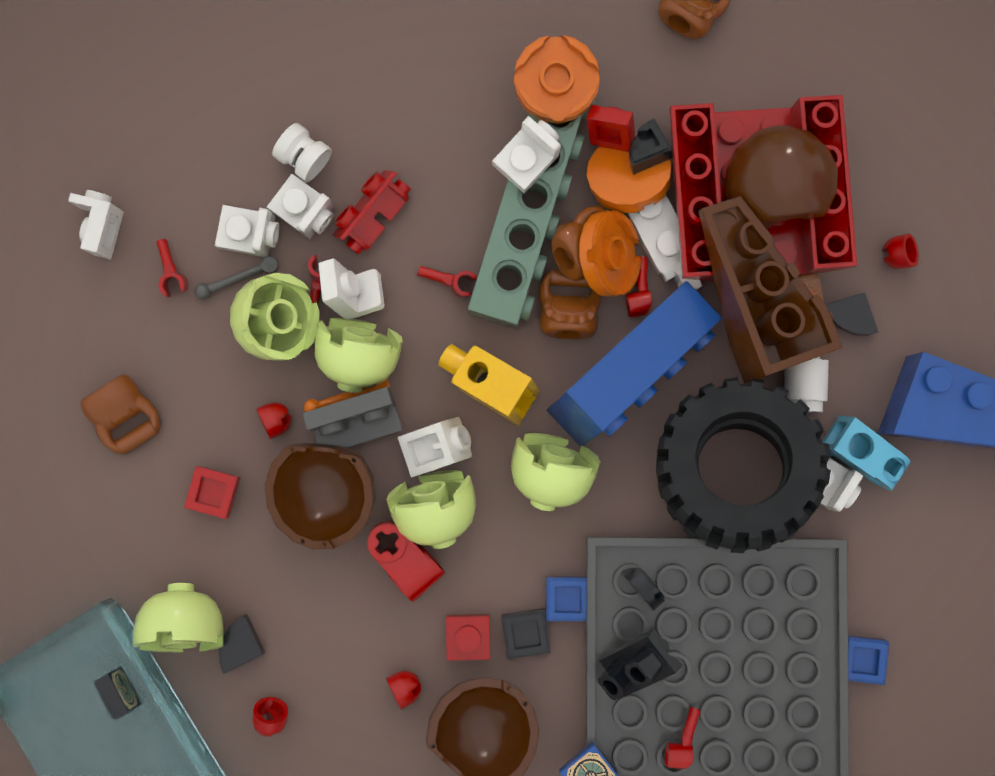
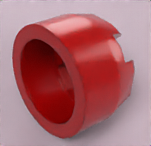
M909 233L887 240L882 247V251L889 254L883 260L893 269H906L915 267L918 264L919 252L917 243Z
M272 402L256 408L270 440L282 435L289 429L292 423V416L287 414V406L278 402Z
M404 670L385 678L401 710L413 704L422 692L418 676L413 672Z
M266 697L257 701L252 715L254 729L265 737H271L273 734L283 731L288 718V706L286 703L275 697ZM266 714L267 720L264 719L262 715Z

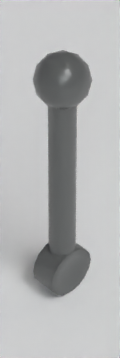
M266 256L262 259L261 264L209 285L204 283L198 284L194 289V294L198 299L205 300L209 298L211 292L259 273H275L279 267L278 261L273 256Z

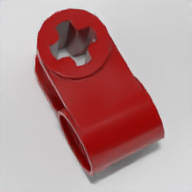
M393 521L380 522L369 534L367 545L370 554L410 601L415 602L445 574L443 568L420 544L418 545L407 540L399 532ZM382 531L386 535L395 532L398 535L395 541L397 547L395 551L388 547L383 551L378 548L381 540L378 535L379 532Z

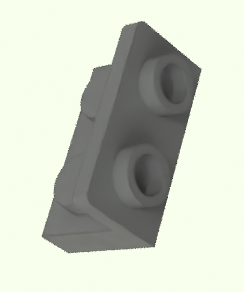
M388 387L302 413L307 430L314 431L317 444L349 448L400 432L403 428L392 391Z

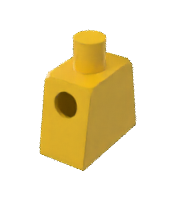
M450 344L441 355L438 366L454 375L451 383L459 390L517 426L521 424L541 391L531 377L475 345L466 353L455 345ZM488 372L486 379L477 383L480 375Z

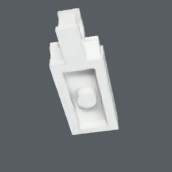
M666 194L655 205L652 202L650 205L644 206L642 211L625 213L626 217L631 220L638 234L639 241L657 275L661 274L665 282L674 278L678 288L687 280L696 291L702 287L700 280L682 279L678 216Z

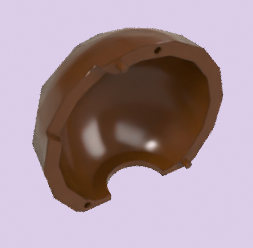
M790 125L771 126L752 134L735 149L726 168L725 195L727 200L741 196L766 229L771 228V225L785 220H808L824 216L828 212L837 193L838 168L830 149L810 131Z
M301 443L285 447L271 463L265 482L266 504L276 527L292 542L313 550L334 549L354 539L367 524L376 499L374 476L364 458L354 450L335 445Z
M478 677L458 683L440 697L429 716L426 744L458 776H523L536 754L539 728L534 708L522 691L504 680Z

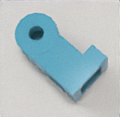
M838 416L822 440V443L829 444L831 457H836L853 470L860 472L874 484L888 491L894 489L911 463L907 456L856 417Z

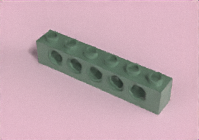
M590 108L562 128L554 127L549 122H546L559 135L557 141L560 143L561 148L557 157L558 163L552 168H547L525 193L518 189L511 181H507L469 303V315L517 329L520 319L528 321L535 297L527 294L532 279L541 280L548 256L541 255L540 252L544 239L552 240L556 232L560 216L552 213L557 198L564 201L566 199L572 176L565 174L569 158L578 160L585 136L577 134L581 119L586 120ZM528 114L536 123L540 121L531 114ZM537 191L545 197L546 203L538 209H532L524 204L522 197L527 192ZM522 230L531 234L534 240L532 246L524 250L515 248L509 239L516 231ZM507 270L516 272L522 281L520 286L511 291L502 289L497 283L500 273Z

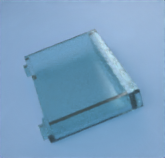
M112 598L98 603L0 665V719L4 718L38 776H226L151 652L139 650L140 646L133 647L134 625L122 606ZM122 666L141 705L114 721L102 701L94 681Z

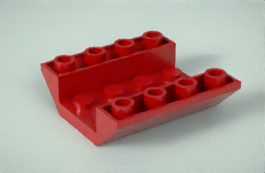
M843 95L800 97L792 107L727 112H714V103L670 106L682 279L715 282L698 211L727 200L725 195L726 168L735 149L755 132L777 125H790L810 131L828 147L838 168V186L834 200L824 216L808 220H785L771 225V228H767L773 237L772 244L788 264L793 262L801 273L798 277L857 266Z

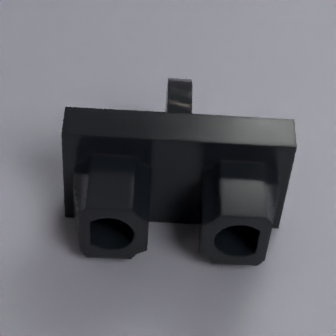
M653 629L606 653L599 660L605 671L597 680L610 699L616 700L676 674L683 665L678 659L668 654V642L665 639H661L656 630Z

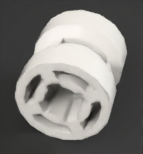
M299 123L292 124L284 131L272 151L274 158L283 165L290 164L294 167L295 174L306 183L313 180L322 171L332 154V149L322 141L315 142L311 139L309 131Z

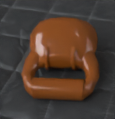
M661 0L658 13L661 20L676 33L690 39H699L711 30L714 20L725 12L729 6V0H719L717 3H712L711 0Z
M600 206L586 207L576 215L573 221L563 223L557 227L552 239V253L558 268L566 278L572 281H579L585 278L579 258V243L582 229L591 215L606 209Z
M560 269L550 270L545 274L539 286V300L542 307L539 321L542 332L549 337L578 340L592 337L598 326L596 312L601 302V296L593 289H591L588 297H583L582 295L579 297L561 296L560 294L553 295L550 285L590 288L585 278L579 281H572L566 278Z
M125 374L119 375L81 400V409L84 415L94 423L96 433L101 442L115 453L126 455L159 433L161 424L157 409L150 400L140 393L135 382ZM139 412H143L149 417L147 421L116 441L113 440L111 430L117 429L120 424L126 422L131 417H136Z

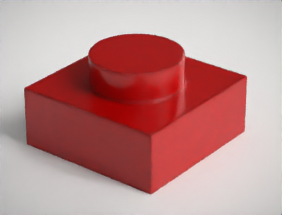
M591 105L586 117L590 145L629 152L631 144L635 139L633 112L625 111L618 107Z
M196 466L184 508L229 519L241 477Z
M489 614L446 616L447 661L490 660Z

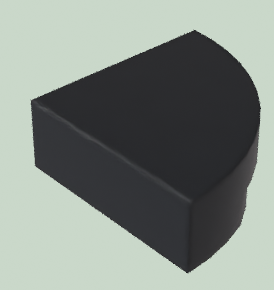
M655 119L648 121L639 128L638 135L633 140L629 149L630 167L633 175L673 158L672 148Z
M865 292L826 304L833 323L840 329L857 336L878 333Z
M636 567L625 577L653 611L665 602V596L641 568L638 569Z
M248 614L235 621L224 635L223 647L220 648L219 657L223 674L266 653Z

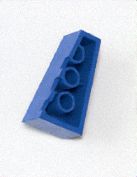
M686 280L547 409V412L580 447L603 431L608 437L611 436L628 420L623 412L634 403L640 408L658 391L653 384L662 375L669 380L687 364L682 356L690 348L699 352L716 336L711 329L722 317Z
M925 352L906 356L877 434L995 449V379Z

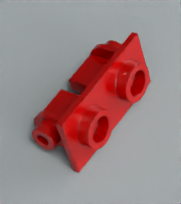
M383 170L381 174L378 172L372 174L362 186L361 192L364 195L355 207L348 205L335 220L334 224L338 228L332 236L342 241L348 236L350 239L345 245L357 255L363 249L368 251L385 229L384 226L374 219L375 215L379 212L388 221H391L409 200L407 194L411 191V188L400 179L394 184L391 182L397 175L394 171Z

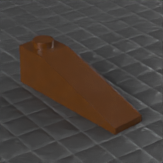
M741 196L702 208L698 211L729 344L745 384L749 383L751 378L760 379L843 348L825 303L818 294L813 296L798 277L801 274L793 262L789 264L772 244V235Z

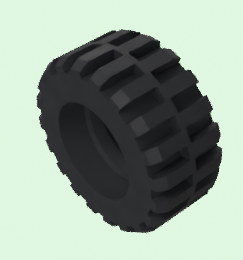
M736 377L724 379L723 386L715 388L712 382L700 387L697 396L693 398L688 395L679 403L678 411L675 414H670L664 425L662 437L659 439L656 474L658 490L661 499H664L667 504V512L674 521L678 520L684 526L683 531L694 539L697 536L706 541V546L716 550L720 546L731 549V553H744L749 549H756L759 552L770 549L772 545L778 542L783 543L791 538L810 519L823 500L824 489L829 484L831 470L827 468V462L831 455L829 444L822 443L821 436L824 433V429L819 420L811 421L807 413L810 408L801 399L793 403L786 398L789 390L777 385L775 391L763 388L765 380L751 378L749 385L739 384V379ZM743 429L755 432L767 439L777 450L783 464L782 479L777 490L766 500L754 505L732 504L714 495L705 486L699 471L701 450L713 435L725 430Z

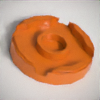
M561 35V37H540L525 47L516 61L513 83L517 99L527 113L544 122L559 124L575 120L588 111L597 96L600 82L597 59L590 49L577 39Z
M599 147L588 161L586 177L590 192L602 207L622 213H636L644 210V206L650 205L652 202L655 205L664 198L671 186L672 163L669 159L633 175L630 167L629 152Z
M605 210L591 215L584 224L580 237L579 258L583 275L590 288L600 296L615 297L631 291L638 279L641 267L640 255L635 256L634 245L639 244L638 234L631 220L620 211Z

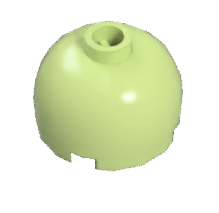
M282 273L264 275L246 283L236 293L230 307V326L236 341L247 353L264 360H289L297 357L302 350H307L314 343L320 316L317 302L312 303L310 296L306 292L310 289L304 282L291 274Z
M330 318L329 326L327 327L321 320L318 322L315 337V359L320 370L329 379L337 382V387L340 390L359 393L362 392L363 387L376 386L388 379L393 373L400 357L403 342L402 336L389 328L387 336L376 333L374 330L377 324L362 320Z
M527 433L523 441L520 437L516 439L512 453L511 471L514 484L525 497L531 500V505L537 509L554 511L555 507H567L580 502L590 491L601 463L598 456L582 445L579 452L566 448L565 446L568 445L569 440L562 437L543 433Z
M442 470L418 476L419 481L423 484L408 489L406 482L389 492L386 501L390 515L399 532L407 540L414 543L431 545L434 549L449 547L456 542V538L461 536L473 521L476 509L475 491L471 477L467 475L464 479L462 471Z
M168 584L167 592L153 595L143 603L136 615L133 630V647L140 646L139 650L177 653L183 652V649L195 648L197 643H200L199 652L223 647L224 626L222 614L216 602L208 595L194 592V584Z

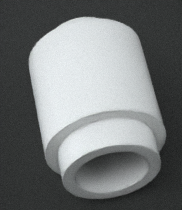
M820 357L785 369L784 388L789 390L786 398L793 403L801 399L810 408L808 412H823V401H828L829 360H822Z

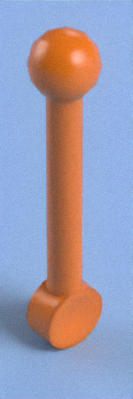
M386 379L376 386L363 387L362 392L359 393L345 392L319 401L309 399L304 404V411L308 412L385 387L390 388V383Z

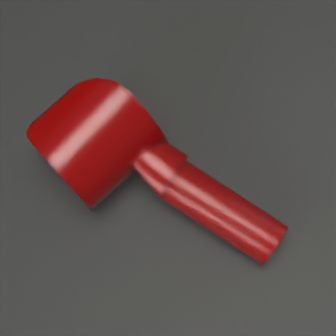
M167 239L156 241L164 275L160 278L158 284L160 292L166 297H171L168 281L173 277L179 281L182 293L186 292L189 286L188 280L183 274L177 273Z
M313 255L308 261V269L312 278L309 296L312 303L317 302L318 305L321 295L320 274L314 271L317 267V255Z
M640 257L641 267L636 284L638 292L625 294L629 317L646 315L652 304V297L647 284L648 257Z
M420 266L417 273L418 276L451 287L452 292L460 298L469 297L472 293L460 290L458 279L465 277L472 281L477 280L476 275L470 271H461L457 275Z
M690 707L681 734V743L667 742L665 765L669 768L686 769L692 764L693 735L701 710Z

